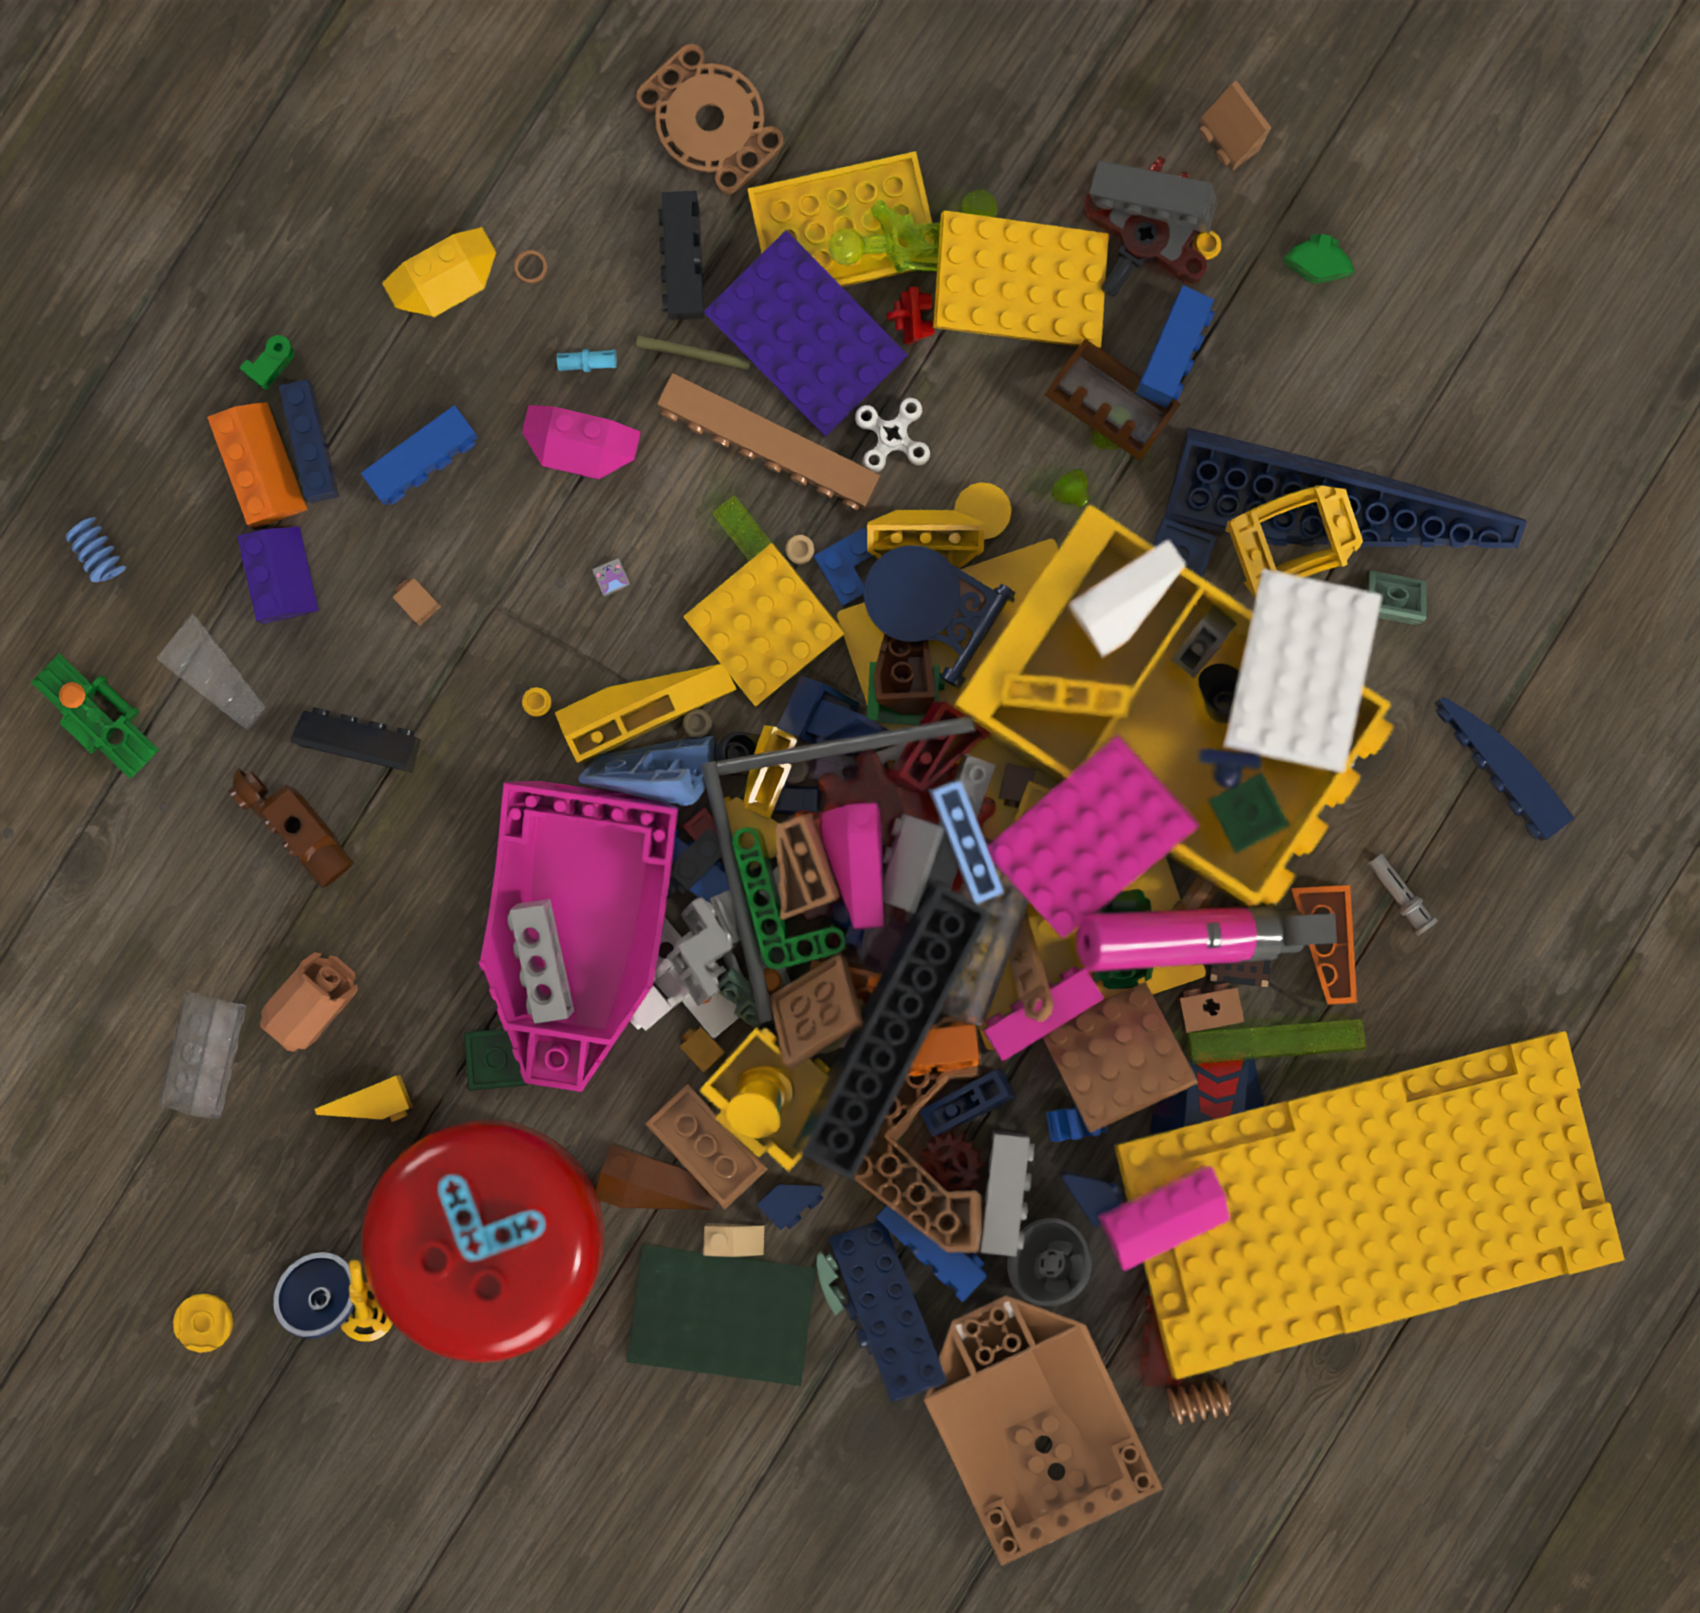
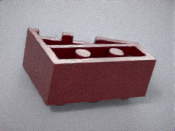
M946 701L934 702L919 725L967 716ZM975 722V731L908 742L888 777L911 793L924 791L949 770L950 766L968 754L975 745L987 738L991 733Z

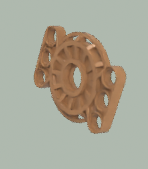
M687 44L640 86L636 95L640 108L644 111H656L655 120L658 136L662 146L674 160L693 171L716 172L715 179L719 191L724 194H734L780 152L783 147V136L776 127H764L763 104L758 91L749 79L739 71L728 66L712 63L704 64L705 59L702 49L695 44ZM696 52L700 56L699 62L693 66L687 65L683 61L686 53ZM708 70V74H702V71ZM714 70L731 74L732 77L730 79L723 75L714 74ZM668 71H674L679 75V80L674 85H667L662 80L663 75ZM738 79L748 86L751 91L747 94L743 87L737 83ZM649 90L656 92L658 95L657 101L651 105L645 104L642 101V95ZM754 99L757 101L760 116H754L751 103ZM705 105L717 106L724 114L722 125L715 131H705L696 123L697 112ZM660 121L666 123V128L669 135L666 138H664L663 133L661 131ZM759 124V128L754 129V125ZM765 135H776L779 139L778 144L774 148L765 147L762 143ZM669 145H674L677 151L682 154V157L674 153ZM752 153L758 158L757 164L754 167L748 168L743 166L741 159L745 154ZM691 160L699 164H705V166L694 165L688 161ZM733 173L737 178L735 185L732 187L723 186L720 182L723 174Z

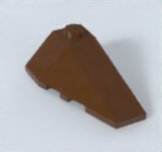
M884 634L873 675L877 703L900 714H924L928 711L935 699L928 640L903 642Z
M614 1142L610 1145L595 1190L600 1201L620 1208L713 1210L716 1200L686 1168Z

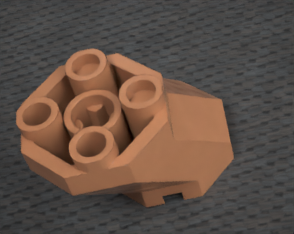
M314 952L300 963L295 972L261 1010L262 1019L260 1027L286 1050L294 1052L298 1048L306 1049L317 1041L322 1032L357 993V984L355 986L353 984L356 978L355 972L338 957L329 955L327 959L320 958L321 953Z

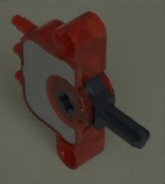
M1158 156L1148 170L1160 172L1165 159L1162 156ZM1186 172L1180 174V177L1190 178ZM1090 194L1086 195L1083 204L1085 217L1114 237L1120 236L1121 249L1117 255L1120 259L1101 286V289L1107 295L1116 296L1135 267L1140 269L1143 263H1150L1157 260V265L1185 283L1195 284L1203 278L1207 269L1206 258L1190 247L1199 231L1142 215H1132L1116 208L1095 211L1089 206V202L1092 201ZM1145 232L1150 234L1149 238L1145 239V241L1140 240V236ZM1190 262L1196 263L1200 268V272L1197 274L1189 273L1186 269V264Z

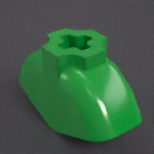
M1311 234L1308 241L1294 246L1282 259L1289 268L1314 284L1347 278L1355 273L1349 256L1338 247L1339 240L1324 234Z

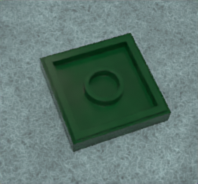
M1262 772L1207 800L1235 853L1290 826Z
M497 1029L464 1032L468 1091L528 1085L524 1083L521 1067L514 1057L513 1046L507 1031Z

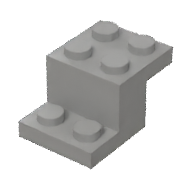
M702 897L692 902L681 913L694 936L678 945L667 955V958L697 1006L710 999L719 991L716 976L711 970H706L705 967L720 959L733 948L730 933L725 927H720L715 919L717 916L715 909L708 901L705 902Z

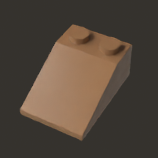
M1237 81L1232 83L1206 111L1198 124L1200 127L1198 131L1205 142L1213 144L1217 150L1215 153L1218 160L1224 166L1228 165L1231 170H1234L1260 151L1271 129V126Z

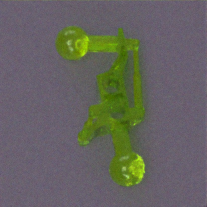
M983 189L969 192L964 197L961 206L962 213L995 217L998 209L994 196ZM877 200L871 207V213L881 224L883 235L862 237L855 229L843 228L833 233L829 240L828 251L831 258L838 264L851 265L857 263L863 254L886 252L887 260H891L899 273H903L906 270L937 272L938 263L910 261V258L932 256L938 258L940 223L914 225L910 214L902 216L896 213L895 210L887 207L883 200ZM925 235L933 239L934 245L926 242ZM897 237L904 239L907 247H902L898 243Z

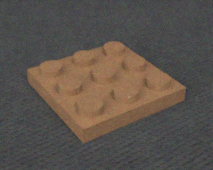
M841 953L834 955L769 996L784 1064L790 1069H793L863 1026L847 959Z

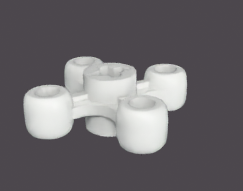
M907 398L903 400L898 416L890 421L881 419L872 406L864 405L857 410L855 414L857 425L862 429L874 431L878 436L877 446L865 453L863 457L865 468L875 473L881 472L885 467L887 455L895 450L904 452L908 460L916 466L924 465L929 460V447L923 442L911 440L907 434L908 425L918 420L922 414V405L918 399ZM913 406L916 408V411L910 414L906 411V408ZM863 414H870L872 419L864 421L861 417ZM894 430L898 431V440L895 438L891 441L887 440V431L890 433ZM915 450H921L924 453V455L920 458H917L914 456L913 452ZM876 457L880 462L878 465H871L869 460Z

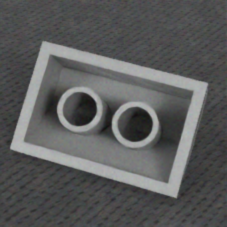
M902 814L901 819L896 818L891 830V835L894 836L892 845L885 848L882 856V863L885 864L883 867L884 902L914 913L916 912L945 828Z

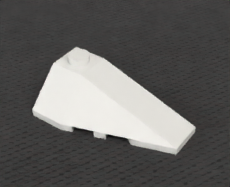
M1167 540L1073 601L1069 609L1101 656L1104 657L1130 638L1186 564L1171 542Z

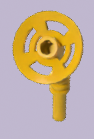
M354 1260L349 1263L351 1279L349 1294L350 1301L355 1305L356 1318L353 1319L351 1313L348 1317L349 1321H345L340 1327L344 1333L355 1340L373 1341L385 1335L393 1323L387 1317L385 1323L380 1322L383 1311L375 1297L373 1300L368 1298L367 1291H371L368 1282H363L361 1263ZM375 1307H377L378 1310L377 1319L373 1318L375 1315ZM357 1326L363 1328L372 1326L375 1332L360 1334L354 1330Z

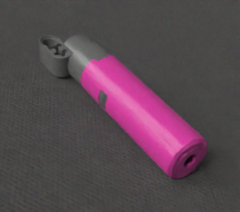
M1271 905L1087 914L1081 920V925H1079L1076 934L1078 955L1082 964L1090 971L1269 961L1277 958L1278 954L1298 953L1302 951L1305 945L1337 943L1335 913L1302 915L1296 909L1275 910Z

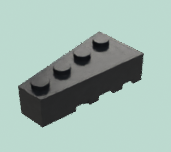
M697 191L661 192L662 209H658L659 226H663L664 237H660V254L665 255L666 264L661 266L662 283H667V294H662L663 312H668L670 320L704 318L700 208Z

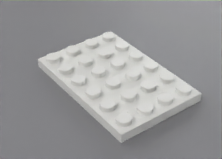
M1263 569L1224 747L1343 773L1345 771L1382 595Z

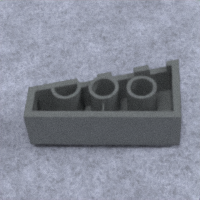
M1098 160L1089 193L1093 202L1100 208L1108 210L1116 208L1132 215H1142L1208 234L1210 233L1218 203L1217 196L1210 182Z

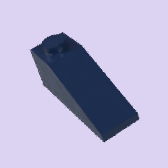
M994 1070L920 1110V1113L932 1137H935L992 1111L1016 1098V1095L1004 1072Z

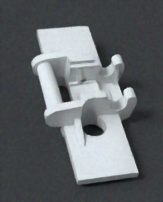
M665 918L661 944L669 942L675 949L678 945L694 936L690 931L684 937H681ZM658 955L653 983H656L667 996V1002L672 1008L683 1002L713 1039L739 1019L738 1016L733 1014L737 1005L718 992L697 1006L669 959L661 958ZM716 962L705 967L707 970H711L717 979L726 972L724 966L720 967Z

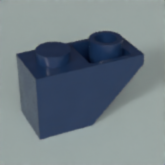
M779 1182L757 1205L780 1230L785 1226L790 1230L802 1219L799 1215L800 1212L807 1206L812 1210L823 1200L824 1197L821 1193L824 1191V1188L821 1184Z

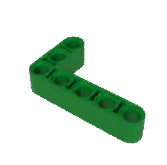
M745 827L737 830L733 836V846L765 964L770 968L780 969L834 955L845 950L850 943V935L845 928L840 926H832L790 937L785 918L781 920V901L764 836L755 827ZM746 832L751 833L755 838L754 846L750 849L746 848L742 843V837ZM753 861L759 862L762 866V873L759 877L753 876L750 872L749 867ZM761 889L766 890L770 896V901L766 906L761 905L757 900V894ZM767 918H771L777 923V931L774 934L768 933L765 929L764 924ZM831 932L840 935L841 945L839 948H834L829 944L828 936ZM803 939L809 940L812 943L813 952L811 955H805L801 952L800 943ZM774 947H780L784 951L785 958L783 962H777L773 959L772 951Z

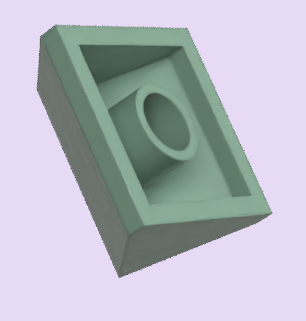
M1369 571L1365 591L1382 595L1377 618L1412 625H1419L1426 620V581Z

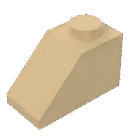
M706 1223L704 1231V1256L736 1257L764 1255L765 1225Z

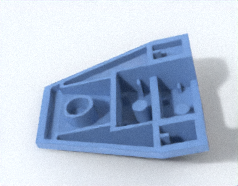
M714 736L684 738L602 754L594 758L579 776V782L668 804L691 805L697 801L706 788L701 764L714 761L715 738Z

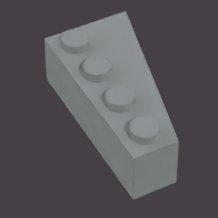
M992 1130L991 1140L994 1141L993 1149H991L989 1154L988 1173L990 1175L986 1184V1208H984L980 1251L981 1253L1016 1257L1017 1249L1022 1250L1024 1243V1232H1020L1019 1229L1020 1220H1026L1028 1203L1023 1202L1024 1190L1029 1191L1031 1173H1026L1027 1161H1033L1034 1144L1029 1143L1030 1138L1026 1133Z

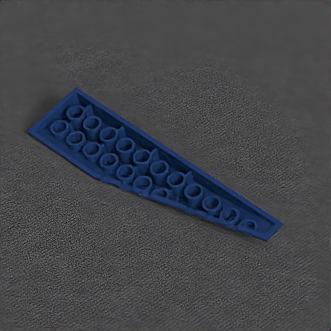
M1189 427L1186 429L1164 518L1230 534L1225 531L1228 521L1279 497L1320 485L1346 489L1363 539L1360 547H1407V545L1434 547V545H1448L1452 548H1463V546L1518 548L1527 523L1526 519L1406 482ZM1316 502L1288 510L1260 523L1267 544L1275 546H1287V544H1301V546L1330 544Z

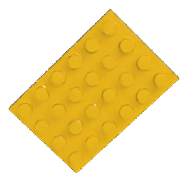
M916 151L747 189L761 253L787 230L841 287L930 268L938 264V245Z
M944 210L941 213L933 328L1079 347L1086 339L1098 348H1101L1105 292L1101 289V286L1106 280L1109 233Z

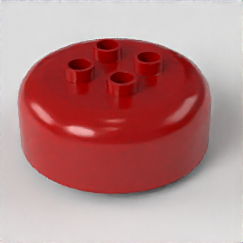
M502 1120L467 1121L431 1133L415 1142L403 1151L384 1172L372 1193L364 1216L362 1229L363 1265L367 1281L380 1308L395 1327L410 1340L426 1350L454 1360L466 1362L502 1361L530 1352L548 1342L573 1319L584 1305L595 1285L602 1264L605 1242L603 1214L598 1196L588 1175L578 1161L555 1140L540 1131L514 1122ZM455 1174L463 1177L468 1184L483 1227L529 1210H536L543 1214L545 1218V1230L534 1239L478 1260H469L460 1251L439 1194V1185L449 1175ZM450 1180L446 1192L447 1194L453 1193L456 1202L450 1203L451 1208L453 1209L462 1203H468L466 1197L459 1200L457 1191L461 1189V1185L454 1184ZM463 1208L457 1211L455 1217L458 1224L467 1226L472 1222V1214L468 1209ZM527 1216V1222L518 1227L517 1220L512 1221L517 1229L518 1239L523 1238L520 1234L521 1231L531 1229L532 1233L536 1232V1226L540 1224L538 1219L533 1220L531 1216ZM477 1226L468 1231L460 1232L462 1237L467 1234L469 1235L471 1243L467 1245L468 1251L474 1250L475 1254H479L478 1249L483 1246L482 1242H476L472 1235L473 1232L478 1231ZM504 1226L498 1227L494 1234L495 1239L502 1244L508 1243L512 1236L511 1231Z

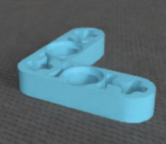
M455 1174L449 1175L439 1185V1194L460 1251L469 1260H478L534 1239L545 1230V1218L543 1214L536 1210H529L483 1227L468 1184L463 1177ZM450 1180L454 1184L461 1185V1189L457 1191L459 1200L466 1197L468 1203H462L453 1209L451 1208L450 1203H454L456 1200L453 1193L447 1194L446 1192ZM464 1208L471 1212L472 1222L469 1225L462 1226L457 1223L455 1216L459 1209ZM527 1216H531L533 1220H539L540 1224L536 1226V1232L532 1233L531 1229H525L520 1232L523 1238H517V1229L512 1221L517 1220L518 1227L527 1222ZM477 1226L478 1231L473 1232L472 1235L476 1242H482L483 1246L478 1249L479 1254H475L474 1250L468 1251L467 1245L471 1243L469 1235L467 1234L462 1237L460 1232L468 1231ZM501 1226L507 1227L512 1235L511 1240L505 1244L499 1243L494 1235L496 1229Z

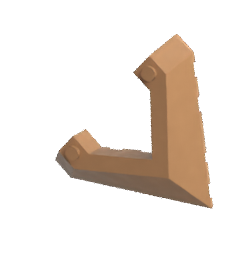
M975 1016L945 1017L937 1025L938 1028L950 1027L951 1023L961 1021L967 1022L968 1025L975 1024L979 1052L978 1066L943 1072L937 1071V1067H932L931 1072L925 1075L913 1076L907 1074L854 1177L858 1183L948 1253L978 1252L983 1229V1196L976 1191L948 1192L897 1140L921 1116L920 1110L931 1105L953 1081L977 1080L982 1077L981 1046Z

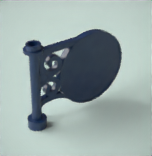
M915 545L898 547L881 556L871 567L864 585V602L867 613L881 632L903 642L939 641L957 652L959 658L953 668L946 667L940 678L958 689L962 687L966 680L962 676L964 670L1007 601L1013 603L1015 601L1013 597L1016 594L1012 589L1003 584H1000L999 588L995 587L993 590L950 564L936 551ZM958 578L978 589L985 596L986 604L983 609L977 612L967 610L965 606L966 601L974 599L975 602L972 604V608L976 609L980 605V597L974 592H966L960 598ZM959 607V611L964 617L954 618ZM957 624L966 625L972 632V637L964 649L957 642L965 639L966 632L960 628L958 630L960 635L956 636L953 633V627ZM946 628L948 637L945 635H940V633L944 631Z

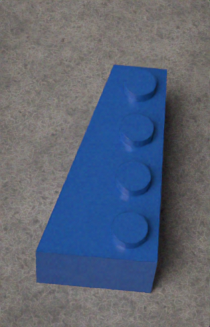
M885 1205L876 1214V1218L905 1246H909L911 1252L922 1263L932 1268V1272L936 1277L957 1292L955 1295L962 1302L987 1277L985 1270L982 1268L985 1263L974 1252H971L969 1255L966 1252H946L888 1205Z

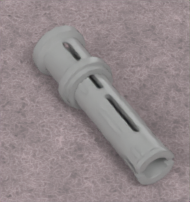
M1383 853L1367 863L1401 907L1399 909L1400 914L1408 918L1416 929L1415 934L1417 936L1438 922V919L1436 917L1432 918L1422 905V898L1415 897Z

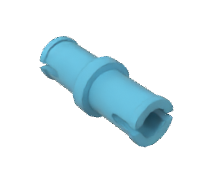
M583 349L582 352L557 353V368L559 372L584 369V372H591V369L617 367L615 349L606 351Z

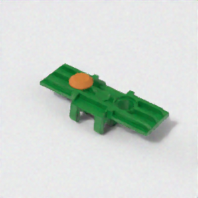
M58 653L31 683L64 715L60 725L67 732H70L90 754L94 753L97 748L100 749L127 777L132 779L159 751L132 723L140 714V711L136 707L132 708L110 687L103 675L99 676L91 684L64 656ZM98 691L123 714L116 721L111 719L97 706L98 703L93 699V696ZM121 729L123 732L122 741L115 745L110 743L108 738L114 731Z

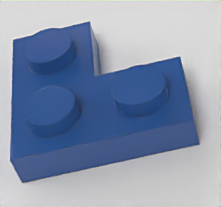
M864 527L814 555L817 564L842 607L864 595V584L854 567L875 556L867 551V532Z

